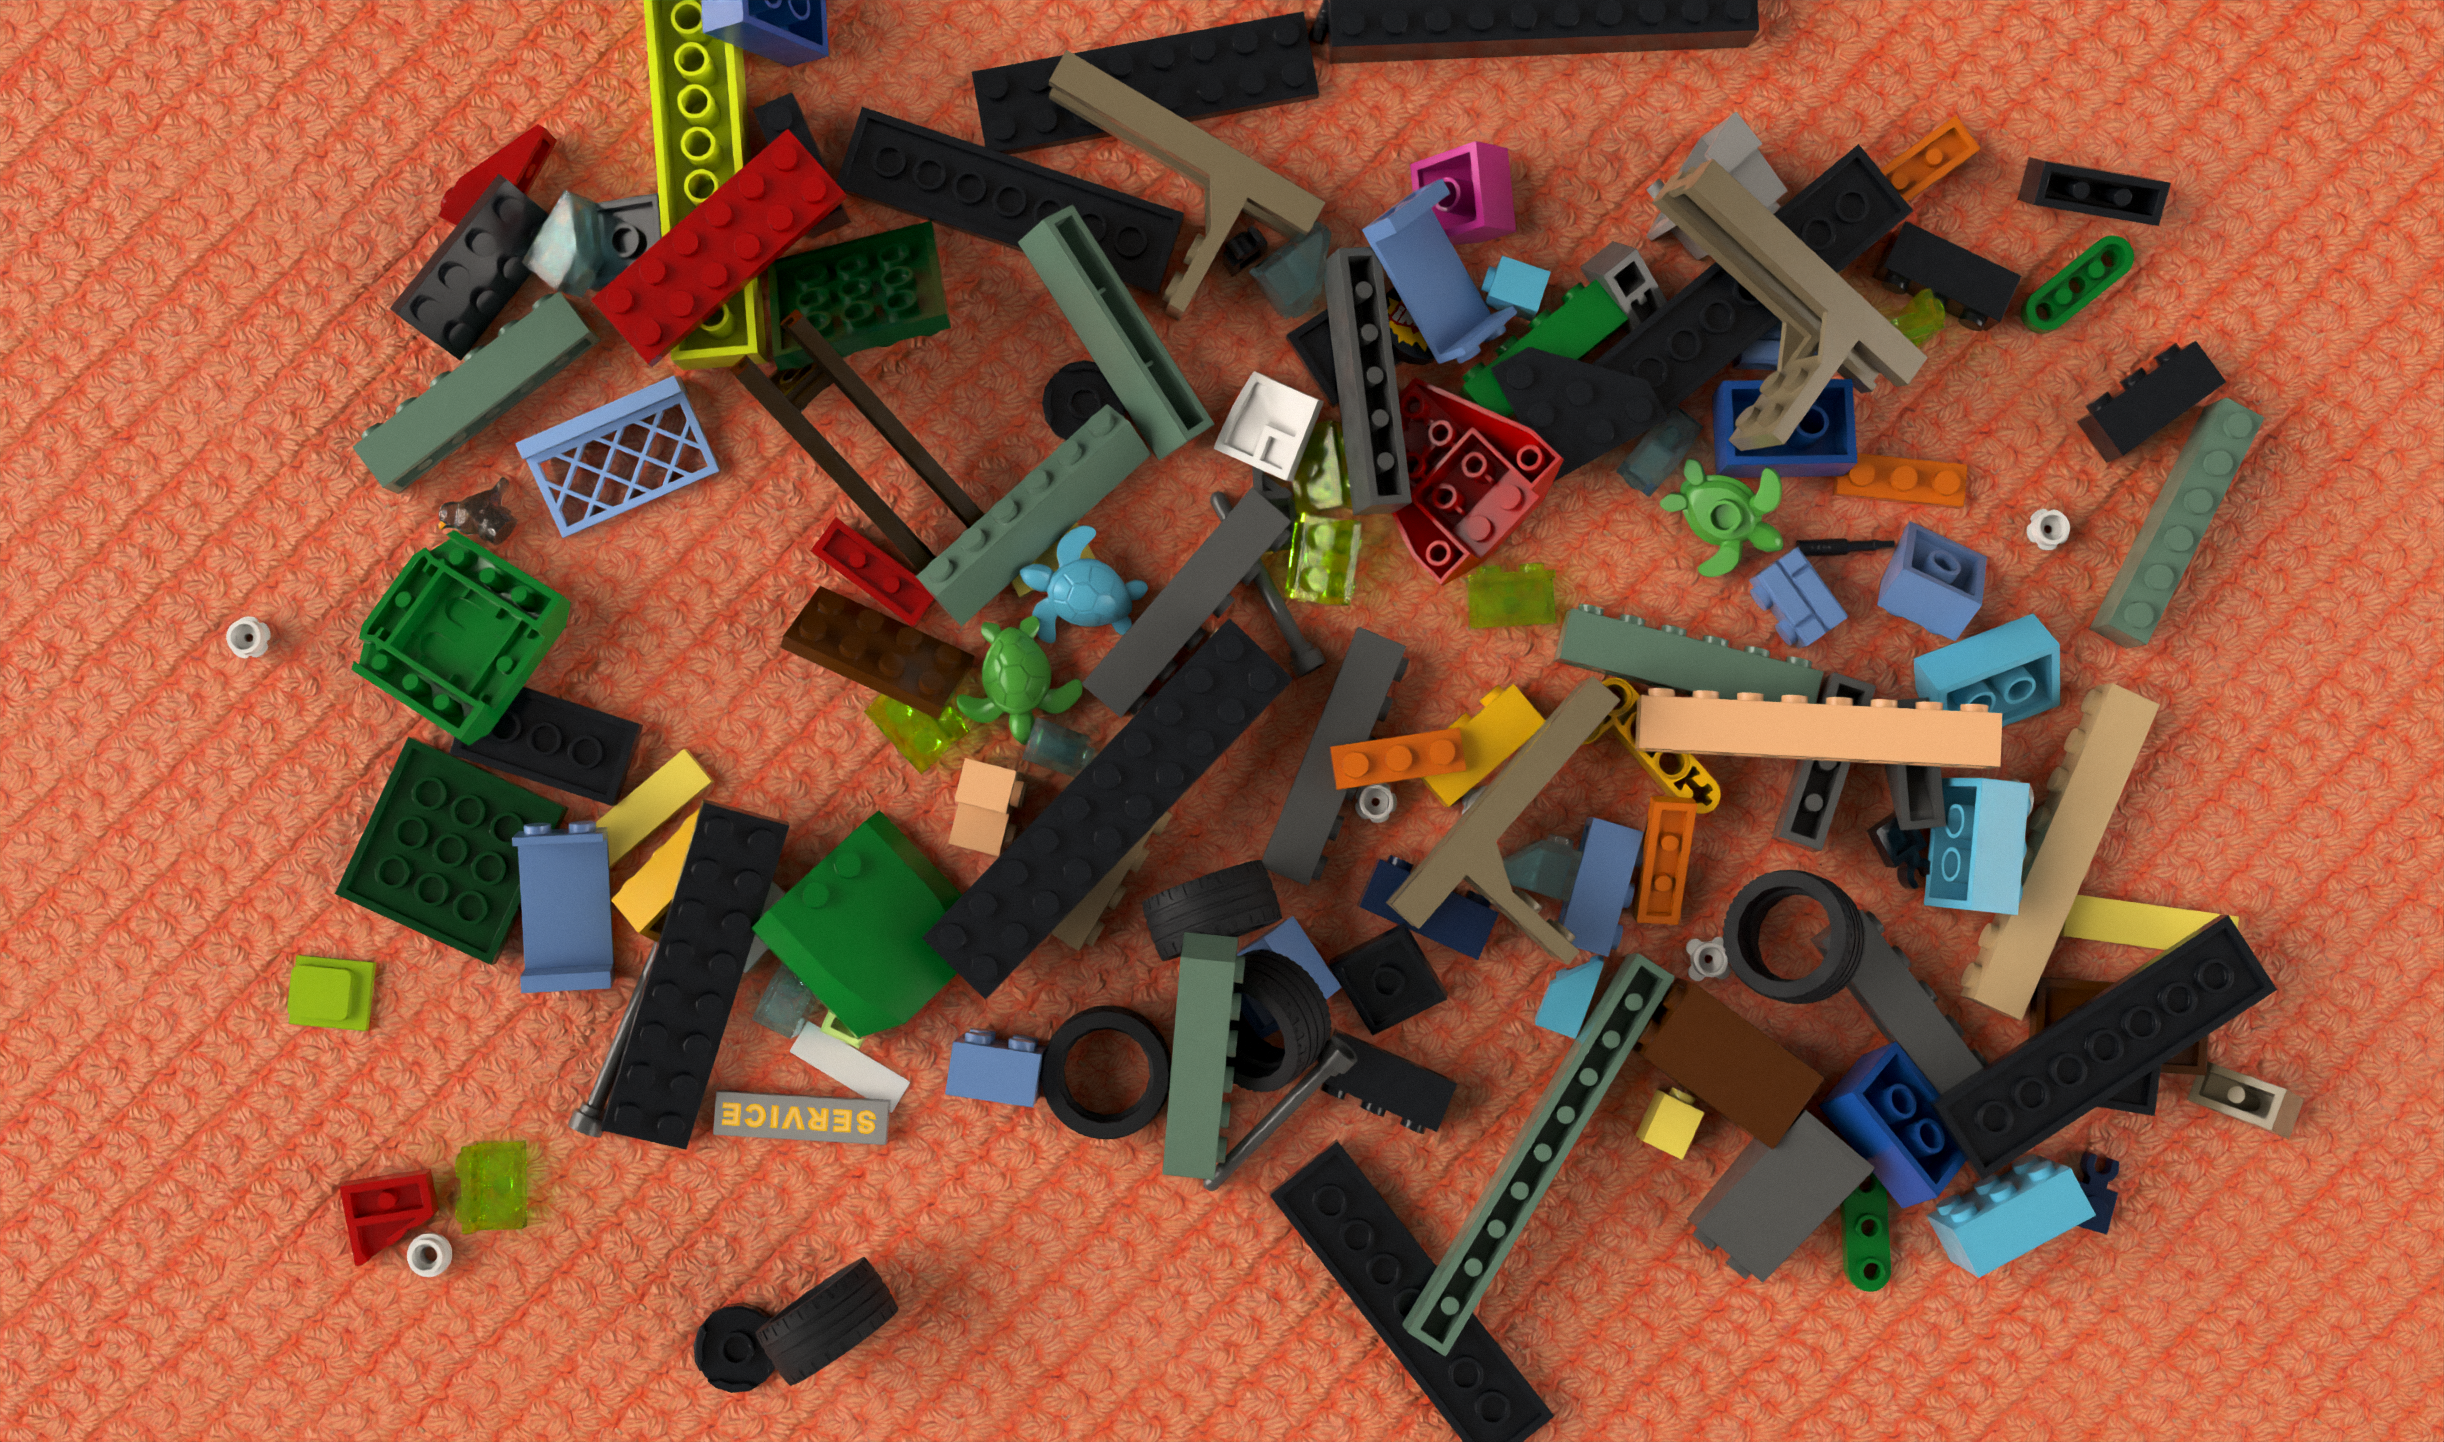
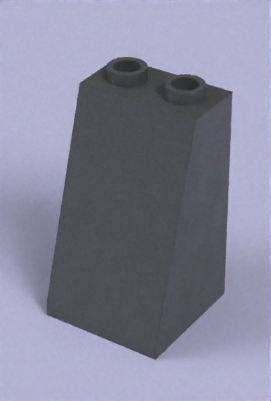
M1802 1109L1774 1150L1752 1139L1693 1210L1687 1220L1697 1227L1692 1235L1712 1252L1717 1246L1727 1252L1730 1257L1725 1263L1745 1280L1752 1273L1763 1283L1867 1178L1875 1167L1807 1110Z

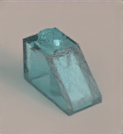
M564 190L522 263L555 290L582 298L585 292L593 285L596 274L604 262L597 206L589 198Z
M1315 221L1307 236L1302 233L1297 234L1248 272L1275 312L1286 320L1291 316L1297 318L1306 313L1314 304L1312 300L1321 294L1331 231L1326 225Z
M1678 406L1667 414L1668 419L1648 429L1616 470L1630 487L1640 490L1649 498L1677 467L1703 429L1700 423Z
M1036 717L1022 759L1076 778L1079 771H1082L1092 761L1095 748L1089 746L1091 740L1089 736Z
M1549 834L1547 841L1535 839L1502 857V861L1510 885L1569 902L1583 852L1572 849L1573 840Z
M782 963L771 979L751 1020L791 1039L801 1033L817 998Z

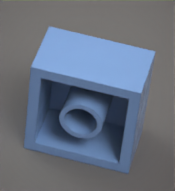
M970 1028V1032L962 1034L953 1041L945 1095L1034 1107L1040 1098L1042 1086L1041 1066L1047 1047L1038 1045L1039 1038L1013 1034V1038H1009L1008 1041L995 1039V1031Z

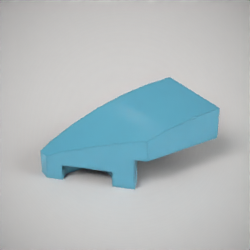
M1596 955L1590 958V962L1570 970L1563 968L1556 971V979L1550 981L1535 1016V1025L1576 1039L1594 994L1604 964V957Z

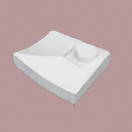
M1254 371L1232 406L1213 449L1283 480L1293 481L1324 401L1281 383L1265 374Z

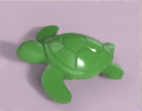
M1689 458L1684 467V475L1687 480L1682 483L1680 493L1671 492L1660 501V506L1665 511L1683 510L1690 528L1698 537L1710 544L1720 546L1715 555L1699 565L1698 571L1703 576L1716 577L1734 570L1741 562L1743 542L1749 540L1754 547L1765 552H1775L1783 549V538L1780 532L1770 524L1762 522V515L1774 511L1782 498L1780 475L1771 467H1766L1763 470L1760 487L1755 495L1746 484L1735 478L1725 475H1705L1702 464L1694 458Z
M1030 616L1021 621L1019 629L1008 627L1002 631L997 624L990 622L982 624L981 633L991 644L982 667V683L988 697L980 699L964 694L957 697L959 710L977 722L989 723L996 720L1003 712L1010 714L1009 728L1011 734L1022 745L1028 744L1035 733L1036 722L1032 711L1036 707L1048 713H1062L1076 703L1082 694L1083 688L1082 682L1079 679H1074L1058 689H1049L1052 676L1050 662L1041 647L1033 640L1040 628V622L1036 616Z

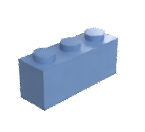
M1587 817L1558 918V922L1576 937L1571 943L1576 948L1609 957L1611 949L1616 950L1618 948L1623 933V925L1618 924L1622 908H1629L1635 890V884L1630 883L1634 866L1640 867L1642 864L1644 842L1641 840L1643 831L1595 817Z

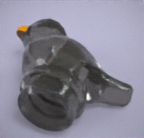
M502 477L490 490L469 496L462 501L444 503L438 512L439 529L456 528L461 533L469 536L478 534L482 540H489L494 545L501 544L511 535L517 525V519L511 515V511L507 507L502 506V497L509 486V480Z

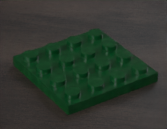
M932 221L779 258L768 266L773 358L778 371L790 368H804L814 363L809 355L780 325L795 309L812 324L842 358L848 357L854 352L878 346L888 347L898 341L918 336H932L942 330L951 328L937 239Z
M408 737L335 894L487 964L494 965L497 963L522 910L518 846L512 845V837L518 831H524L525 824L551 823V830L559 829L569 807L415 737Z

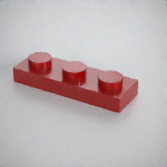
M837 517L834 518L810 550L914 628L917 627L936 601L913 573Z

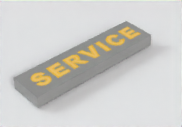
M718 1090L716 1091L713 1135L886 1145L888 1143L890 1100Z

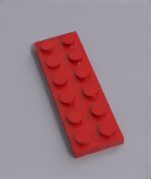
M787 129L598 292L591 301L650 367H653L848 197L791 131Z

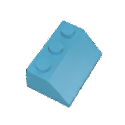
M2034 614L2010 621L2004 625L1914 658L1915 689L1919 698L1929 697V702L1943 703V710L1960 711L1961 704L1988 705L1989 713H2002V727L2060 706V644Z

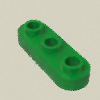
M2113 235L2106 236L2094 243L2024 300L2021 306V319L2024 325L2030 331L2038 334L2052 332L2063 325L2131 269L2134 262V252L2131 245L2124 238ZM2102 254L2110 257L2111 267H2107L2102 263ZM2070 280L2075 281L2079 285L2078 293L2070 290ZM2037 307H2042L2046 310V319H2041L2037 316Z
M1871 1172L1868 1175L1871 1179L1869 1188L1860 1190L1858 1186L1840 1204L1844 1273L1850 1283L1866 1292L1880 1290L1888 1283L1891 1276L1887 1189L1875 1174ZM1867 1219H1871L1873 1221V1229L1869 1233H1862V1223ZM1869 1263H1874L1876 1266L1874 1275L1865 1277V1266Z

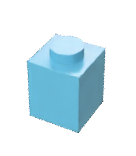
M1502 255L1496 268L1488 267L1482 283L1481 290L1488 292L1485 300L1486 306L1499 311L1514 306L1517 311L1515 316L1532 321L1538 312L1551 272Z

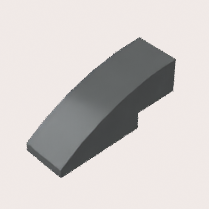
M1929 697L1897 700L1898 708L1915 709V702H1929ZM1885 764L1890 793L1900 830L1946 827L1941 767Z

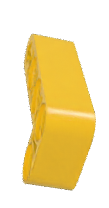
M1616 677L1601 681L1605 687H1614L1619 691L1621 703L1616 710L1610 711L1581 745L1590 744L1609 729L1668 797L1692 798L1694 793L1686 783L1674 785V782L1684 778L1691 787H1702L1704 789L1700 795L1704 802H1696V814L1709 813L1714 810L1720 801V788L1692 754L1673 753L1677 758L1678 766L1675 772L1669 775L1663 772L1659 765V759L1663 752L1635 751V739L1631 735L1630 728L1636 719L1637 699L1640 695L1624 679Z

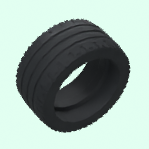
M1254 860L1210 873L1142 902L1144 916L1161 960L1167 961L1181 957L1184 932L1239 937L1282 919L1280 905L1277 902L1278 898L1275 890L1272 888L1271 879L1268 877V872L1262 860Z
M1799 870L1773 871L1772 873L1756 877L1757 879L1745 885L1738 892V895L1734 897L1732 904L1729 905L1723 927V946L1726 950L1727 960L1731 964L1732 970L1743 983L1760 995L1770 999L1792 1004H1807L1830 998L1832 995L1839 993L1840 990H1843L1851 982L1863 962L1862 958L1865 955L1866 930L1863 925V918L1856 904L1840 887L1825 878ZM1792 895H1804L1820 902L1827 911L1832 929L1830 948L1821 965L1808 976L1797 980L1782 979L1771 973L1762 960L1758 945L1760 926L1768 911L1783 898Z
M1254 950L1240 955L1246 956L1243 984L1234 983L1233 993L1248 994L1267 1008L1276 1019L1283 1034L1285 1049L1274 1047L1258 1037L1247 1024L1240 1009L1239 1021L1230 1020L1229 1029L1238 1030L1236 1056L1227 1057L1226 1066L1234 1067L1233 1084L1249 1091L1253 1090V1092H1270L1294 1081L1321 1055L1330 1038L1331 1015L1319 985L1315 983L1313 977L1302 966L1298 965L1294 960H1290L1289 957L1283 956V954H1277L1273 951L1269 952V950Z
M1118 1006L1088 1008L1066 1020L1050 1039L1045 1049L1041 1066L1043 1093L1056 1117L1073 1131L1096 1139L1125 1137L1149 1124L1163 1107L1170 1089L1171 1056L1161 1033L1148 1019L1139 1013ZM1112 1029L1128 1034L1141 1045L1148 1058L1150 1078L1145 1093L1135 1105L1121 1113L1103 1115L1085 1109L1074 1100L1066 1086L1064 1066L1070 1049L1078 1039L1093 1031Z
M862 1257L806 1292L768 1320L755 1333L776 1370L792 1386L823 1369L870 1336L897 1313L898 1306L892 1294L889 1293L890 1291L886 1284L882 1282L878 1272L875 1271V1268L865 1257Z

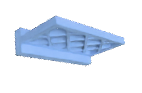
M671 376L515 443L522 459H526L562 538L721 471L686 394L688 391L681 377ZM679 404L687 419L681 436L659 428L664 411ZM656 414L652 425L641 421ZM634 423L650 429L642 453L620 445L625 428ZM690 429L697 442L687 439ZM616 432L613 441L603 438L606 435ZM656 433L679 441L670 464L648 456ZM596 440L611 446L603 469L580 461L586 444ZM688 444L700 449L708 467L694 473L676 467L684 445ZM577 448L574 458L564 455V453ZM617 449L639 457L631 481L609 472ZM555 457L571 463L564 485L561 486L548 481L541 463ZM646 461L668 469L663 485L654 490L638 484ZM578 466L600 474L592 497L570 489ZM674 472L684 475V477L671 482ZM606 478L629 486L623 503L612 506L598 500ZM552 488L561 491L558 501ZM635 489L646 492L632 499ZM567 494L589 502L584 519L570 526L562 512ZM596 505L607 509L593 515Z

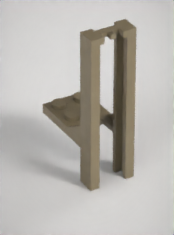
M1068 50L1065 51L1049 80V86L1053 87L1049 93V99L1204 189L1205 237L1199 233L1197 234L1183 261L1189 265L1185 275L1178 271L1175 273L1162 298L1169 303L1164 313L1177 321L1181 319L1241 211L1300 245L1326 203Z
M1714 159L1700 164L1698 168L1690 167L1687 173L1682 171L1672 175L1653 200V205L1782 321L1777 371L1769 375L1760 386L1762 394L1754 405L1749 406L1739 415L1735 422L1737 428L1729 438V441L1740 451L1784 445L1836 371L1845 379H1852L1853 387L1860 393L1872 392L1877 386L1874 380L1879 373L1884 375L1896 387L1909 385L1928 358Z
M1594 676L1579 682L1385 903L1411 926L1419 929L1464 879L1554 960L1569 965L1580 952L1571 944L1576 937L1557 920L1553 921L1549 918L1545 921L1538 915V912L1542 909L1541 905L1523 890L1520 892L1517 889L1512 892L1496 841L1618 704L1620 699Z

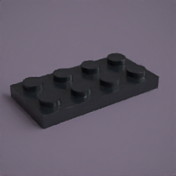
M498 174L390 309L461 361L567 229L506 178Z
M523 686L489 734L469 746L454 737L449 754L610 806H616L643 725Z

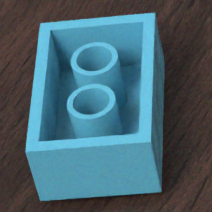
M1942 778L1946 827L1931 828L1928 860L1931 863L1930 874L1926 875L1925 906L2018 915L2019 903L2023 896L2021 876L2023 859L2027 851L2025 831L2027 815L2031 807L2029 798L2030 783L1989 778Z
M2035 1154L2027 1155L2016 1160L2011 1165L2013 1168L2011 1171L1999 1177L1998 1175H1990L1984 1180L1980 1179L1974 1184L1975 1190L1964 1196L1952 1195L1936 1204L1937 1210L1926 1216L1950 1261L1980 1278L2096 1216L2070 1167L2040 1155L2037 1157Z

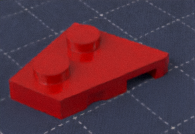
M431 1168L345 1181L339 1186L355 1266L363 1265L371 1257L388 1245L390 1246L408 1231L425 1222L439 1210Z

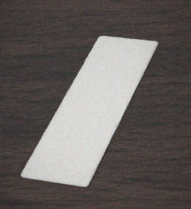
M807 1021L790 1049V1053L867 1099L890 1100V1113H892L910 1082L847 1043L821 1032L820 1027Z

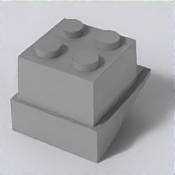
M1737 112L1705 133L1697 141L1678 173L1682 171L1687 173L1690 167L1698 168L1700 164L1714 159L1772 214L1780 208L1776 200L1788 191L1758 150L1762 142ZM1659 178L1646 190L1655 199L1665 184ZM1662 212L1659 213L1646 235L1652 241L1670 230L1696 260L1708 255Z

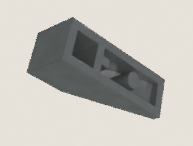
M1612 241L1580 267L1588 282L1592 283L1596 279L1628 317V320L1622 326L1627 335L1668 302L1636 248Z

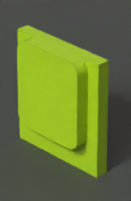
M296 955V964L291 971L287 1011L290 1014L289 1024L369 1031L376 962Z

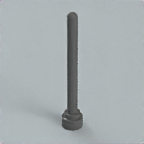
M1217 491L1211 495L1210 503L1222 522L1233 508L1223 492ZM1259 559L1258 562L1264 566L1262 560ZM1264 566L1253 581L1292 650L1289 653L1292 659L1289 664L1298 679L1320 668L1327 661L1319 647L1314 648L1312 642H1306Z
M657 942L653 944L587 1102H582L580 1108L574 1109L568 1123L570 1128L585 1135L598 1138L602 1136L601 1121L605 1112L604 1106L618 1071Z
M1332 1036L1328 1040L1321 1055L1317 1058L1319 1063L1226 1155L1225 1163H1218L1216 1165L1214 1180L1203 1179V1186L1206 1190H1217L1330 1076L1336 1077L1339 1073L1345 1074L1358 1061L1355 1052L1345 1041L1337 1036Z

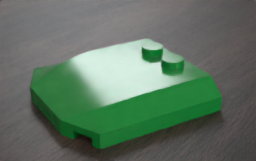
M452 530L446 534L450 538L431 551L425 547L411 557L364 621L359 635V639L364 642L359 664L353 661L351 670L469 746L492 731L562 633L567 624L571 602L474 541Z
M879 810L865 820L776 902L751 930L859 1040L868 1035L905 1025L958 974L922 937L953 906L962 894Z

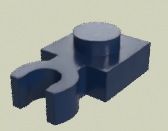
M2085 1152L2080 1161L2084 1178L2082 1182H2078L2096 1216L2077 1226L2107 1235L2118 1196L2117 1192L2107 1189L2108 1182L2117 1176L2119 1161L2107 1158L2104 1169L2097 1172L2095 1170L2097 1155Z

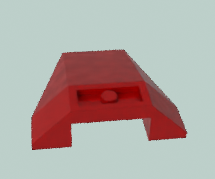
M1415 377L1398 395L1412 503L1391 514L1411 556L1441 586H1444L1484 563L1544 501L1564 459L1531 428Z

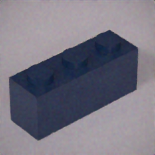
M1393 855L1389 856L1387 862L1381 859L1376 860L1357 906L1398 925L1405 922L1408 929L1479 960L1499 912L1489 908L1491 903L1486 898L1468 890L1466 897L1451 892L1418 929L1415 926H1411L1385 903L1411 874L1410 872L1414 865Z

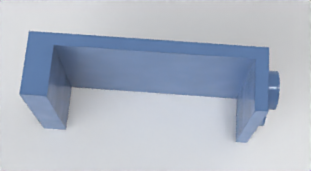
M1442 178L1413 191L1363 228L1362 231L1438 364L1456 359L1458 363H1463L1481 351L1478 346L1481 342H1489L1506 331L1504 324L1515 316L1517 311L1512 306L1491 314L1431 208L1450 194Z
M596 821L570 822L569 829L551 830V823L525 824L524 831H518L512 837V845L518 846L525 962V970L520 975L521 993L611 988L615 981L607 827L596 828Z

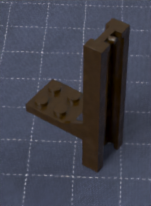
M795 309L780 325L809 355L814 363L799 369L790 368L782 371L776 369L767 377L745 355L730 371L921 572L937 557L805 418L801 412L807 407L808 403L834 383L968 529L984 513L812 324Z

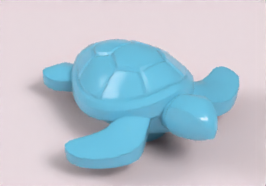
M1089 525L1078 526L1060 539L1057 546L1059 568L1056 571L1043 564H1031L1020 570L1021 578L1028 587L1040 592H1047L1048 594L1047 597L1035 605L1032 616H1036L1039 619L1040 628L1037 634L1044 642H1055V621L1058 615L1069 623L1083 627L1112 624L1116 632L1124 635L1132 626L1131 618L1128 616L1132 611V600H1140L1148 590L1147 583L1142 580L1135 579L1124 584L1121 577L1106 563L1090 558L1080 559L1083 549L1096 535V530Z

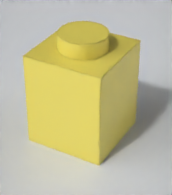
M1672 1087L1669 1094L1657 1089L1635 1136L1683 1160L1705 1112L1693 1106L1696 1098Z

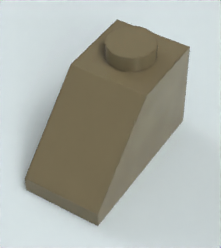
M2208 1061L2206 1076L2196 1075L2187 1099L2215 1112L2288 1140L2304 1101L2303 1098L2287 1089Z

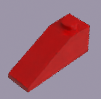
M537 124L460 177L455 186L448 189L444 194L440 205L441 211L438 216L455 228L498 174L506 178L527 196L557 140L546 128Z

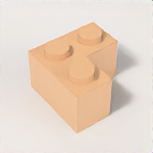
M965 758L954 800L959 802L948 844L1001 856L1004 853V849H1007L1015 841L1018 825L1012 824L1011 821L1015 807L1022 808L1025 802L1028 783L1022 782L1024 773Z

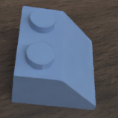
M1909 521L1882 577L1877 605L1896 617H1904L1923 626L1932 634L1943 635L1956 641L1982 606L1987 556Z
M1294 916L1286 919L1237 951V956L1254 950H1269V952L1273 951L1289 957L1290 960H1294L1313 977L1326 1000L1341 988V985ZM1239 993L1242 994L1240 1009L1258 1037L1263 1039L1280 1030L1276 1019L1262 1003L1248 994Z

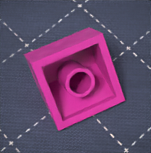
M1474 141L1410 164L1413 191L1441 178L1446 184L1450 194L1431 208L1452 245L1482 243L1516 232L1508 148Z

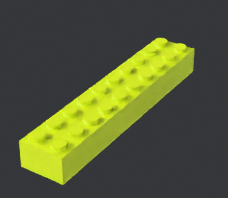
M644 0L662 237L752 160L743 49L703 33L701 0ZM761 273L671 350V360L682 370L734 366L745 355L755 364L768 363Z

